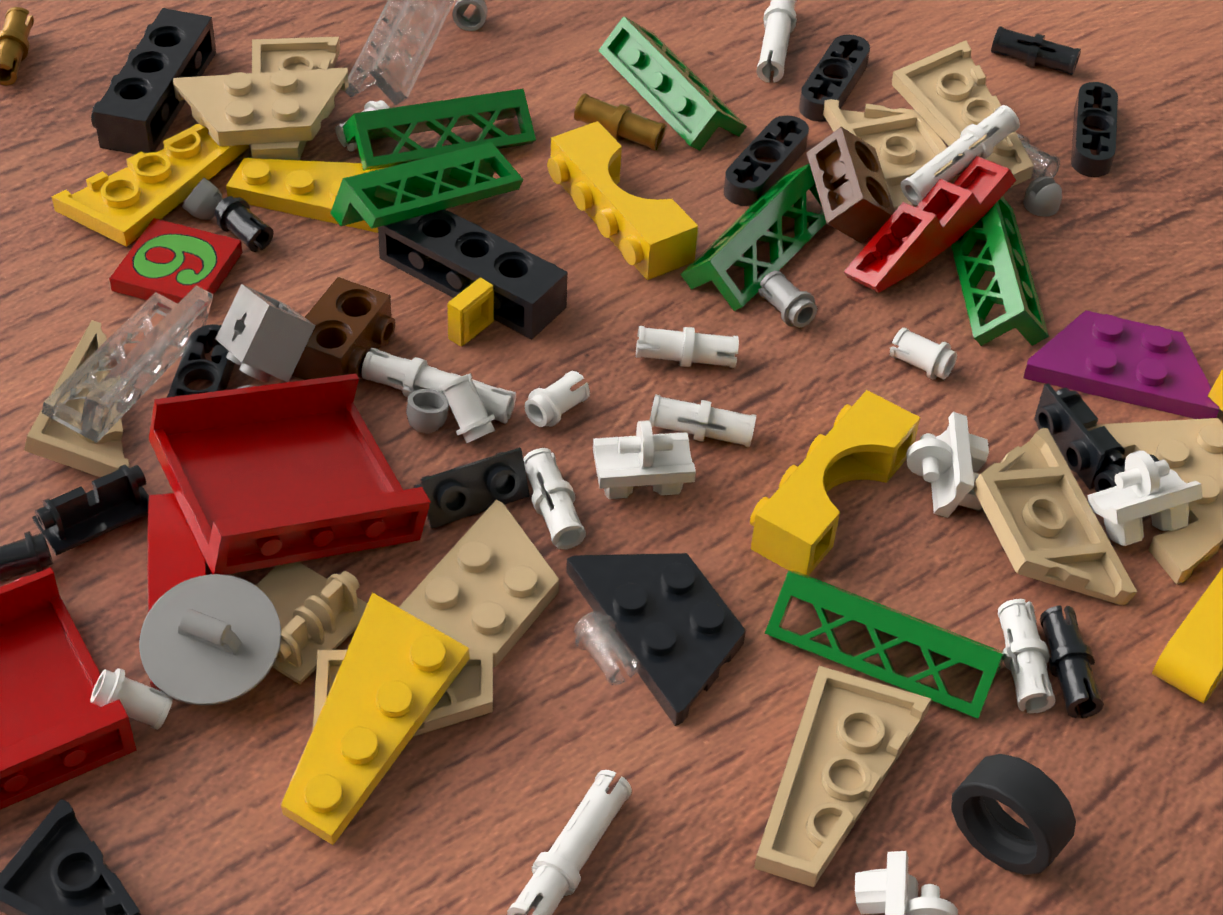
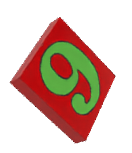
M153 218L109 278L111 290L201 314L243 253L241 240Z

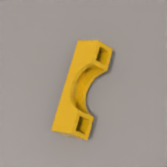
M598 121L551 137V155L548 159L547 167L552 180L556 184H560L573 198L577 208L581 211L584 210L597 224L600 233L617 246L629 265H634L647 280H650L695 261L698 225L673 199H645L631 195L617 186L620 182L622 146Z
M868 390L861 395L853 406L846 404L837 415L833 428L826 436L819 434L814 439L804 461L799 466L791 465L780 481L778 490L772 497H763L755 506L750 517V525L754 526L751 550L789 571H798L809 576L834 546L840 511L831 502L826 493L841 483L853 480H874L887 483L907 460L906 453L908 448L915 443L921 417Z

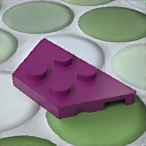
M1087 310L1028 359L1023 376L1024 379L1045 384L1049 383L1053 386L1193 419L1216 418L1220 409L1208 397L1211 386L1183 332Z

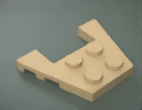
M1219 418L1097 424L1094 427L1088 428L1087 430L1090 431L1105 426L1116 441L1124 447L1125 458L1130 453L1145 451L1157 457L1159 461L1166 460L1170 469L1175 471L1185 483L1193 481L1201 483L1202 499L1189 502L1188 526L1154 536L1149 547V552L1176 585L1183 583L1191 576L1196 566L1203 560L1207 562L1223 544V423Z

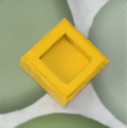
M479 278L447 303L449 340L462 347L494 322V289L491 283Z

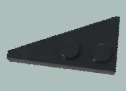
M63 799L59 800L0 873V911L7 915H141L140 910L117 875L112 873L106 865L104 856L94 841L91 842L79 824L69 802Z

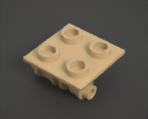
M300 562L276 566L255 585L271 600L280 620L281 644L278 656L272 667L298 684H301L317 668V651L335 650L358 627L367 606L366 602L357 597L356 590L360 585L356 577L351 573L343 571L340 575L332 574L326 579Z

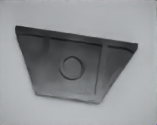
M687 553L574 555L567 558L566 573L672 723L675 726L683 723L688 717L689 707L702 690L706 692L719 677L720 667L730 662L743 646L746 634L745 628Z

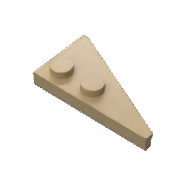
M91 320L29 431L24 451L98 477H103L119 470V467L124 464L129 467V461L124 459L121 443L123 435L122 422L116 413L118 400L113 373H109L108 344L106 335L101 330V323Z

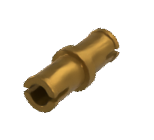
M12 7L7 10L5 22L0 31V85L8 86L16 82L20 63L27 57L30 49L28 37L34 24V17L30 15L27 18L29 11L22 7Z
M586 93L581 95L575 107L574 120L587 124L598 121L616 140H620L623 137L649 147L654 151L660 147L666 132V124L658 123L632 113L631 107L620 104L617 107L590 97Z

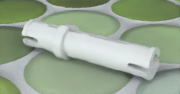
M771 0L770 6L764 13L763 21L766 29L760 60L757 65V75L765 82H770L771 71H774V82L781 80L784 76V64L789 37L797 21L794 10L797 0Z
M1002 105L978 125L972 124L963 129L957 141L901 182V189L905 197L911 203L918 205L939 179L949 182L967 168L976 156L983 159L990 156L995 145L1010 133L1019 129L1020 122L1016 113L1010 107ZM986 135V137L983 140H981L979 143H977L969 149V146H971L977 140ZM952 160V163L949 166L943 169L936 176L934 175L939 169H941L943 166H945Z
M371 348L370 352L366 354L362 366L363 379L402 390L403 395L407 397L412 392L420 389L435 390L444 394L440 386L462 377L428 366L427 360L417 357L412 360L400 358L376 348ZM472 379L488 416L493 414L494 420L507 423L514 409L516 392L496 388Z
M601 770L597 774L594 783L549 852H541L533 863V876L515 903L509 907L507 915H527L531 909H535L532 915H552L563 896L574 893L581 881L579 871L588 860L623 803L632 793V788L624 777L621 776L612 792L607 794L608 786L615 777L616 772Z

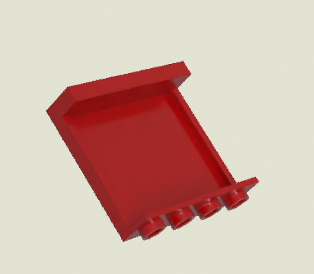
M356 373L154 399L149 441L212 575L233 574L414 542L421 539L431 501L423 487L403 490L353 403L359 381Z
M51 567L30 576L21 577L12 583L0 587V810L137 751L129 717L120 699L102 707L90 702L93 689L101 674L60 597L55 575Z

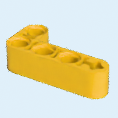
M1223 568L1167 643L1152 672L1154 676L1203 704L1209 699L1223 679Z

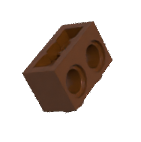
M840 127L806 153L827 224L854 240L863 243L880 230L895 212L876 149L848 130Z
M337 277L305 316L307 320L315 325V328L292 376L308 380L356 373L361 378L366 354L370 352L371 348L379 349L381 345L386 346L394 334L395 319L392 318L391 296Z

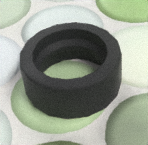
M1005 754L984 757L952 793L951 810L958 828L975 849L1005 870L1022 875L1042 873L1074 836L1076 818L1067 797L1059 786L1042 770L1021 758ZM997 801L1011 808L1024 820L1029 828L1015 821L1002 809Z

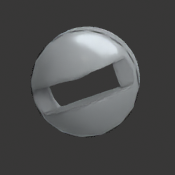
M457 0L452 12L456 25L466 31H475L481 28L485 23L488 13L486 2L484 0ZM470 4L475 5L476 7L470 18L466 17L464 12Z
M1049 176L1038 177L1031 181L1026 189L1023 200L1024 207L1027 211L1037 216H1052L1059 211L1062 201V188Z
M203 178L185 200L182 208L194 217L210 220L215 217V209L219 202L223 200V197L214 184Z
M420 389L412 392L408 396L406 409L410 426L417 432L424 434L433 433L439 427H442L448 416L449 403L446 396L430 389Z

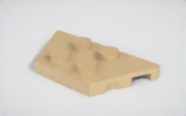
M347 68L298 71L284 69L265 73L246 74L235 72L229 75L173 78L175 97L179 101L185 99L191 106L192 116L200 125L208 128L209 135L219 146L313 140L321 128V121L327 118L335 107L334 97L339 90L346 91L349 86Z
M825 100L823 116L834 132L843 127L876 149L895 211L903 202L916 207L917 205L911 203L903 194L901 182L913 175L947 148L939 135L913 109H890L881 105L866 104L865 112L839 109V100ZM952 160L945 166H943L941 169H939L934 175L936 176L943 169L949 166L952 163Z
M1048 428L1038 430L1029 442L1021 448L1019 446L1015 447L1006 454L1001 463H994L978 476L974 482L973 490L1017 574L1118 605L1128 604L1137 593L1135 586Z
M496 500L399 608L467 646L469 649H493V667H496L558 594L559 578L506 506Z

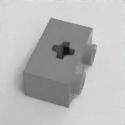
M241 284L215 339L228 350L226 358L240 365L239 370L266 383H268L271 375L289 382L315 325L287 304Z

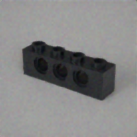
M162 8L154 22L146 27L144 37L137 47L130 51L127 62L119 74L113 76L110 87L101 101H97L92 109L91 122L92 126L97 130L100 148L135 155L140 152L145 154L156 151L186 102L185 99L179 101L175 97L173 78L202 76L216 54L212 17Z
M446 209L378 227L379 256L381 260L452 298L456 297L477 279L482 278L493 285L494 320L531 340L567 308V271Z

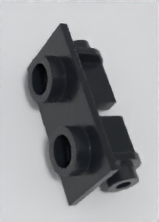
M1049 383L1044 384L1034 420L1039 430L1041 428H1048L1069 468L1078 474L1089 489H1093L1095 487V478L1104 466L1109 464L1121 466L1125 464V449L1116 441L1105 426L1090 431L1087 430L1097 425L1098 418L1077 391L1062 388L1055 392Z
M520 447L507 452H499L494 456L432 476H424L420 479V484L414 485V488L423 487L431 501L427 514L431 529L484 512L496 500L505 505L530 497L522 449Z
M124 464L119 467V470L92 481L93 490L87 493L80 486L51 500L49 498L43 500V507L35 510L36 515L32 519L40 532L44 534L46 541L57 556L147 515L149 495L142 487L146 485L145 476L138 465L129 468Z

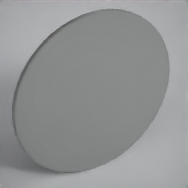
M213 574L198 576L174 586L152 606L144 620L140 633V657L150 680L166 695L193 705L225 703L252 690L269 673L279 653L281 625L271 600L252 583L229 575Z

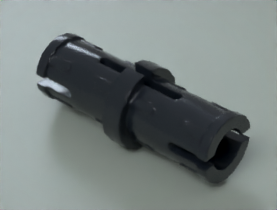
M999 26L993 40L991 53H998L1026 61V66L1035 68L1037 64L1068 73V75L1072 76L1075 72L1081 49L1045 40V35L1037 33L1033 37Z
M1061 605L1054 606L1045 610L1039 619L1051 653V658L1049 657L1048 661L1049 669L1053 676L1058 677L1068 715L1072 718H1077L1079 713L1076 705H1078L1081 718L1091 717L1099 713L1104 706L1091 665H1094L1095 659L1091 648L1083 642L1074 609L1066 606L1064 608L1066 619H1064Z

